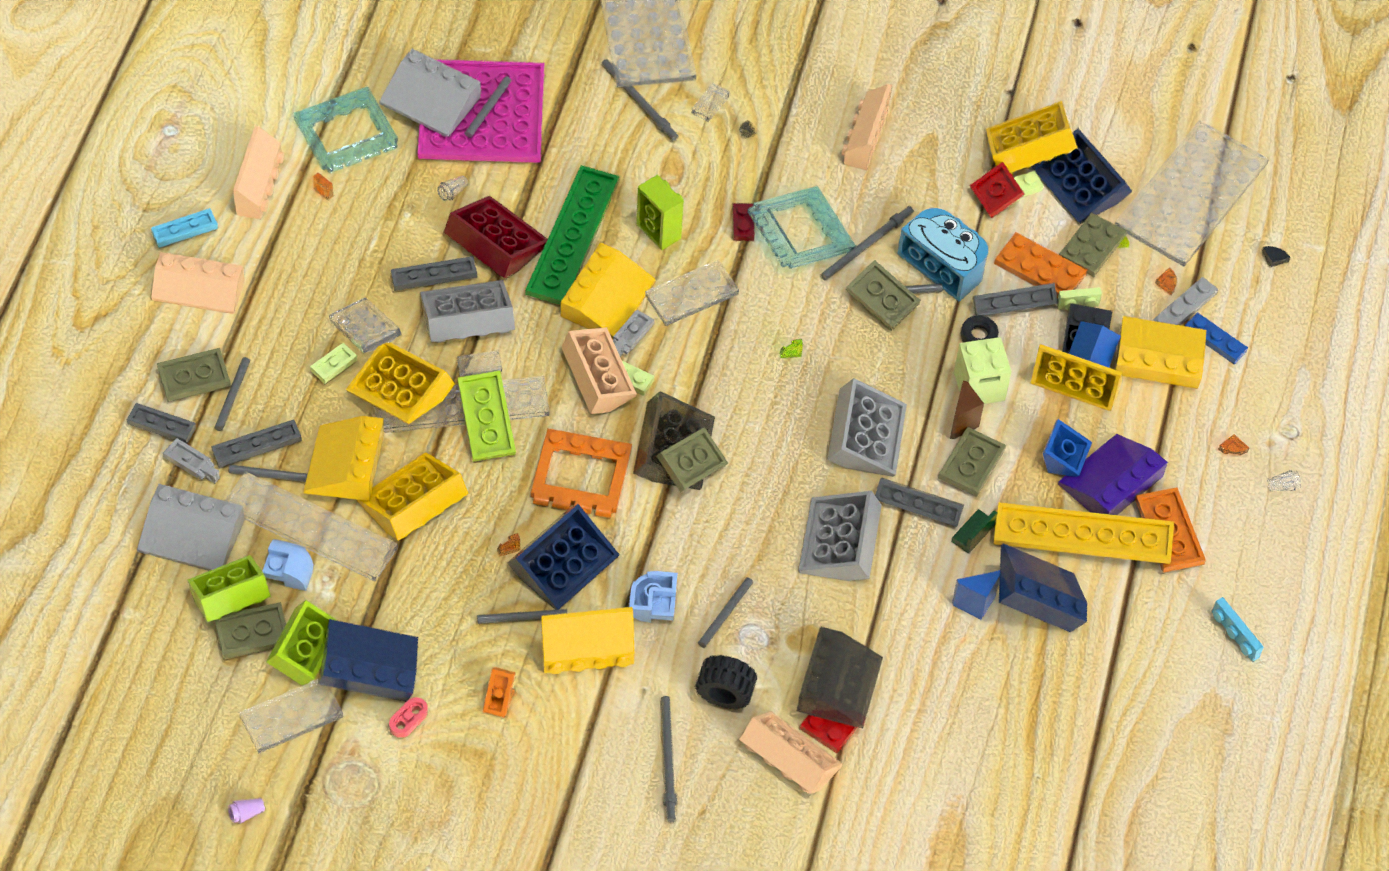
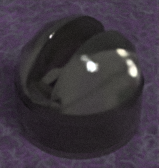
M749 120L740 125L739 131L743 137L749 138L757 133Z

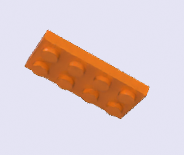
M1017 232L1011 237L994 261L995 265L1034 286L1055 283L1057 298L1059 291L1075 290L1087 273L1086 269Z
M1178 488L1136 495L1135 502L1142 518L1174 522L1170 564L1159 563L1162 572L1204 565L1206 561Z

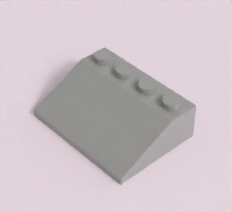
M411 49L400 62L379 103L441 135L449 137L481 98L480 81Z
M503 280L420 292L431 342H444L448 339H465L468 336H486L489 333H507L509 330H515L513 306Z
M854 378L839 390L827 460L847 469L894 477L896 475L907 404Z
M158 484L149 506L137 552L207 571L226 565L245 520L243 506Z
M872 491L812 497L799 565V572L801 574L846 581L870 578L882 507Z

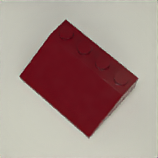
M490 195L450 212L444 229V233L453 241L457 242L467 252L473 254L483 264L490 267L503 278L511 276L522 269L544 249L548 240Z

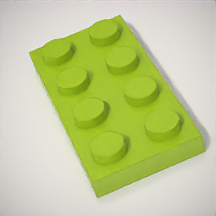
M494 371L458 377L457 381L473 462L516 455L501 372Z

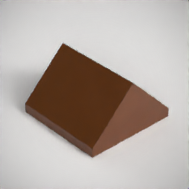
M964 380L954 415L950 439L962 436L967 427L973 430L978 428L981 421L984 402L971 385Z

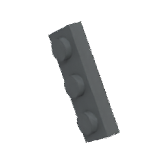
M135 403L126 419L128 425L172 440L178 438L186 444L196 429L195 422L139 403Z

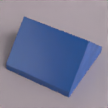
M1081 321L1069 354L1109 368L1121 335L1103 325Z
M1059 419L1056 420L1043 451L1048 473L1078 477L1092 442Z
M1000 570L957 579L952 600L953 606L982 620L996 597Z

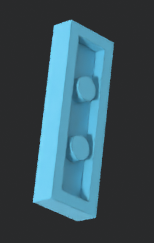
M209 208L151 227V232L158 248L218 229V225Z
M1223 597L1216 600L1212 610L1216 621L1225 627L1229 637L1238 643L1245 656H1248L1252 662L1259 659L1264 646Z

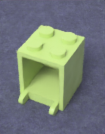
M1001 337L959 343L954 368L959 392L964 380L971 385L984 404L1005 401L1011 377V368Z

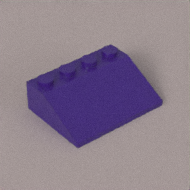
M1115 434L1086 458L1078 477L1065 476L1058 482V485L1089 512L1118 515L1135 501L1136 495L1143 494L1164 476L1168 462L1153 449Z

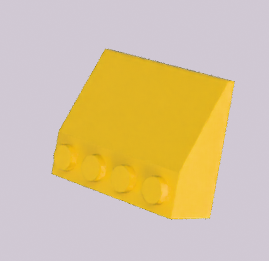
M1062 101L986 128L996 166L1004 162L1011 174L1016 170L1032 167L1038 162L1049 161L1055 156L1068 154L1077 149Z
M600 242L562 299L561 317L587 329L607 327L613 340V336L638 309L655 283V278L621 251Z
M1127 316L1122 317L1121 337L1118 343L1115 370L1122 372V376L1198 389L1202 380L1206 330Z
M383 339L346 390L399 420L410 424L442 402L455 383L445 370Z
M1040 344L1030 384L1111 411L1122 382V372Z
M359 416L320 425L304 493L369 501L384 438V418Z
M425 452L373 486L369 501L357 500V502L387 534L399 541L407 537L409 533L418 527L425 525L427 521L436 515L441 514L452 504L459 502L469 493L460 472Z
M625 607L541 616V652L544 673L558 674L562 671L571 670L579 672L584 669H604L611 666L626 667L634 664L633 608Z

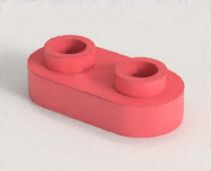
M418 697L409 699L390 718V732L399 738L408 736L426 718L428 714L426 701ZM414 710L420 711L417 714L413 713ZM402 725L405 728L398 729L397 727Z

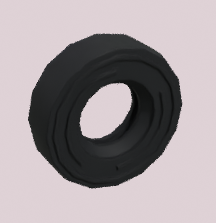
M975 315L967 318L962 324L960 334L963 342L998 338L999 331L997 324L992 319L983 315ZM978 327L983 328L987 331L988 335L985 338H976L973 336L972 330Z

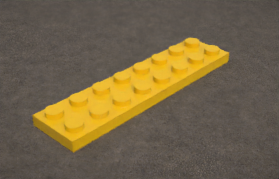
M998 502L994 535L995 545H1002L1004 543L1013 547L1166 564L1171 562L1173 521Z

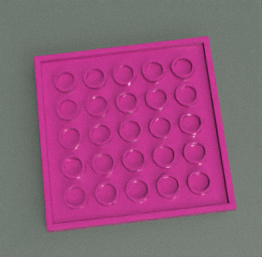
M435 59L480 81L481 98L449 137L420 124L418 159L541 163L545 63ZM505 76L509 77L511 83L471 138L467 137L465 131Z

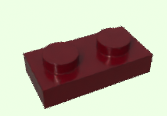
M733 203V240L754 241L753 203Z

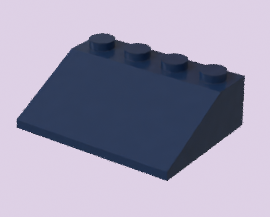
M1077 128L1073 132L1077 149L1068 154L1055 156L1049 161L1038 162L1031 168L1081 224L1091 213L1098 215L1110 209L1133 191L1082 131Z
M577 504L564 512L507 563L527 586L555 610H558L620 554L581 506Z
M1004 543L1001 545L999 603L1068 632H1072L1087 622V601L1074 573Z
M329 619L318 684L407 702L414 692L417 672L418 637Z

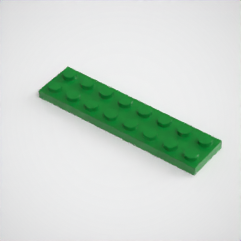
M583 165L580 166L525 289V295L561 305L562 299L581 271L617 188L620 176Z

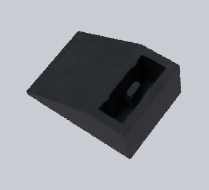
M1071 303L1068 311L1062 352L1069 354L1081 321L1103 325L1110 329L1113 311Z

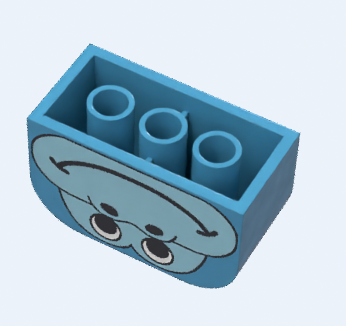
M929 208L919 213L901 229L897 254L935 284L942 283L943 290L960 302L983 279L988 245L975 230L970 229L959 218L954 217L948 211L940 208Z

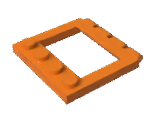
M547 428L531 489V498H534L533 504L549 506V502L553 501V508L564 510L571 508V505L579 504L586 514H592V510L595 509L596 516L611 518L612 513L617 512L632 451V444ZM564 450L569 451L573 455L580 456L581 454L591 455L595 459L607 458L616 462L609 495L545 484L553 452Z

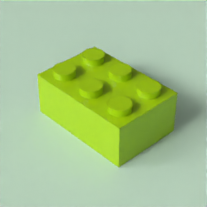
M658 174L638 186L636 225L661 250H664L681 239L684 200Z
M251 555L188 579L193 600L207 622L218 620L224 615L238 612L246 606L260 603L264 599L271 597L265 575Z
M305 600L295 607L266 663L300 685H307L315 679L321 668L329 619H336Z

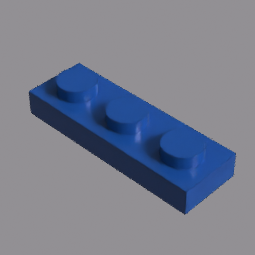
M1198 312L1185 324L1186 327L1206 330L1205 345L1234 365L1248 350L1246 345Z

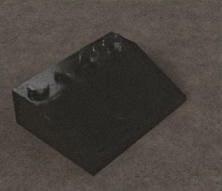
M661 391L658 392L647 402L633 474L651 482L676 486L657 458V455L704 427L709 435L712 436L715 416ZM703 479L689 488L702 489Z
M820 626L800 691L797 712L863 728L883 657L841 631Z

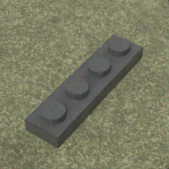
M471 256L391 269V277L394 291L477 278V270L474 257Z
M1055 283L972 296L975 315L983 316L1058 304Z
M293 419L213 445L211 449L218 467L221 468L300 442L302 437Z
M882 477L875 494L880 502L956 527L959 524L964 504Z

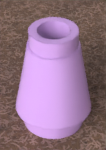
M261 798L233 801V804L228 805L231 821L233 823L238 822L239 824L265 811Z

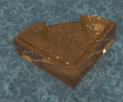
M1169 267L1156 279L1155 284L1172 295L1177 285V277Z
M1233 434L1219 445L1218 450L1224 454L1243 455L1249 451V447Z
M513 534L508 537V541L503 545L499 544L497 548L499 557L521 551L519 534Z

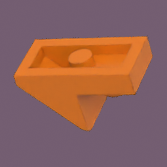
M497 667L492 668L483 712L505 718L515 691L513 684L516 672Z

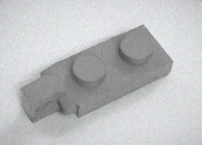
M636 310L613 336V342L620 357L623 352L625 354L631 352L650 330L655 322L653 318Z
M178 438L162 453L165 459L196 478L202 480L205 477L214 484L220 479L219 470L214 468V463L211 462L209 457Z

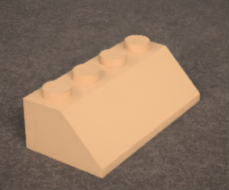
M887 84L870 90L866 93L865 99L860 100L858 106L860 112L855 114L853 120L854 129L850 128L847 140L849 143L844 144L842 155L845 156V165L863 170L868 169L889 110L892 85Z
M259 126L254 127L233 189L236 214L261 219L263 211H267V199L273 193L274 179L277 180L279 174L278 166L283 163L284 152L281 151L280 142Z
M160 252L154 271L151 299L153 301L234 314L245 282L243 266Z
M607 327L568 332L561 348L591 414L611 412L636 397L637 393Z
M772 711L753 717L740 738V741L745 744L749 751L758 753L763 757L765 763L778 768L784 777L794 780L799 784V788L807 793L812 794L821 790L843 765Z

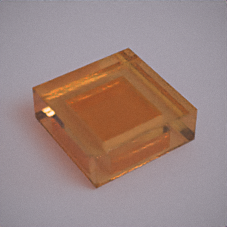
M319 172L313 176L314 190L326 200H330L334 196L333 184Z

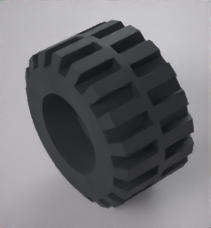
M713 655L705 658L695 689L701 698L718 707L726 709L745 708L746 705L750 704L757 681V673L747 663L737 658Z

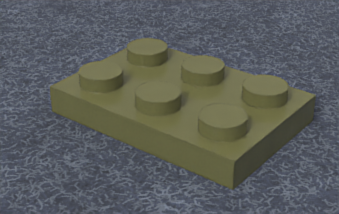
M1091 213L1059 255L1086 269L1087 274L1095 277L1126 237L1127 230Z
M876 260L846 286V291L891 331L921 302L918 297Z
M220 348L157 363L167 402L231 386Z
M705 427L657 455V458L680 492L728 464Z
M967 427L940 471L938 479L977 497L1004 453L1006 445Z
M281 602L229 613L215 620L223 659L273 649L286 626Z

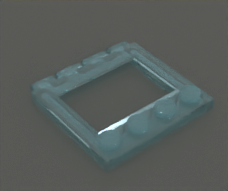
M368 86L293 113L294 120L323 170L327 169L329 173L342 169V163L348 167L361 162V156L365 160L381 154L380 149L386 153L398 148V137ZM356 108H367L370 118L381 133L327 153L313 129L315 123L320 121L328 122L333 120L334 116L340 114L343 116L347 115Z
M818 186L755 202L747 210L762 236L766 238L765 241L772 252L775 253V257L782 267L795 268L848 253L856 247ZM805 203L806 206L811 208L813 217L816 221L820 222L822 231L825 236L831 239L832 243L797 253L772 212L795 207V205Z

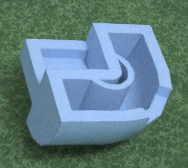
M273 539L269 545V554L262 570L265 578L283 581L286 587L306 591L314 566L311 555L304 547L298 544Z
M649 571L635 582L633 581L629 607L633 608V617L635 619L651 623V619L674 620L678 573Z

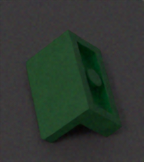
M978 509L956 532L951 542L969 554L995 526L998 512L993 510L988 516Z

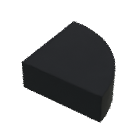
M1266 246L1262 249V253L1270 267L1290 261L1291 257L1288 253L1278 247Z

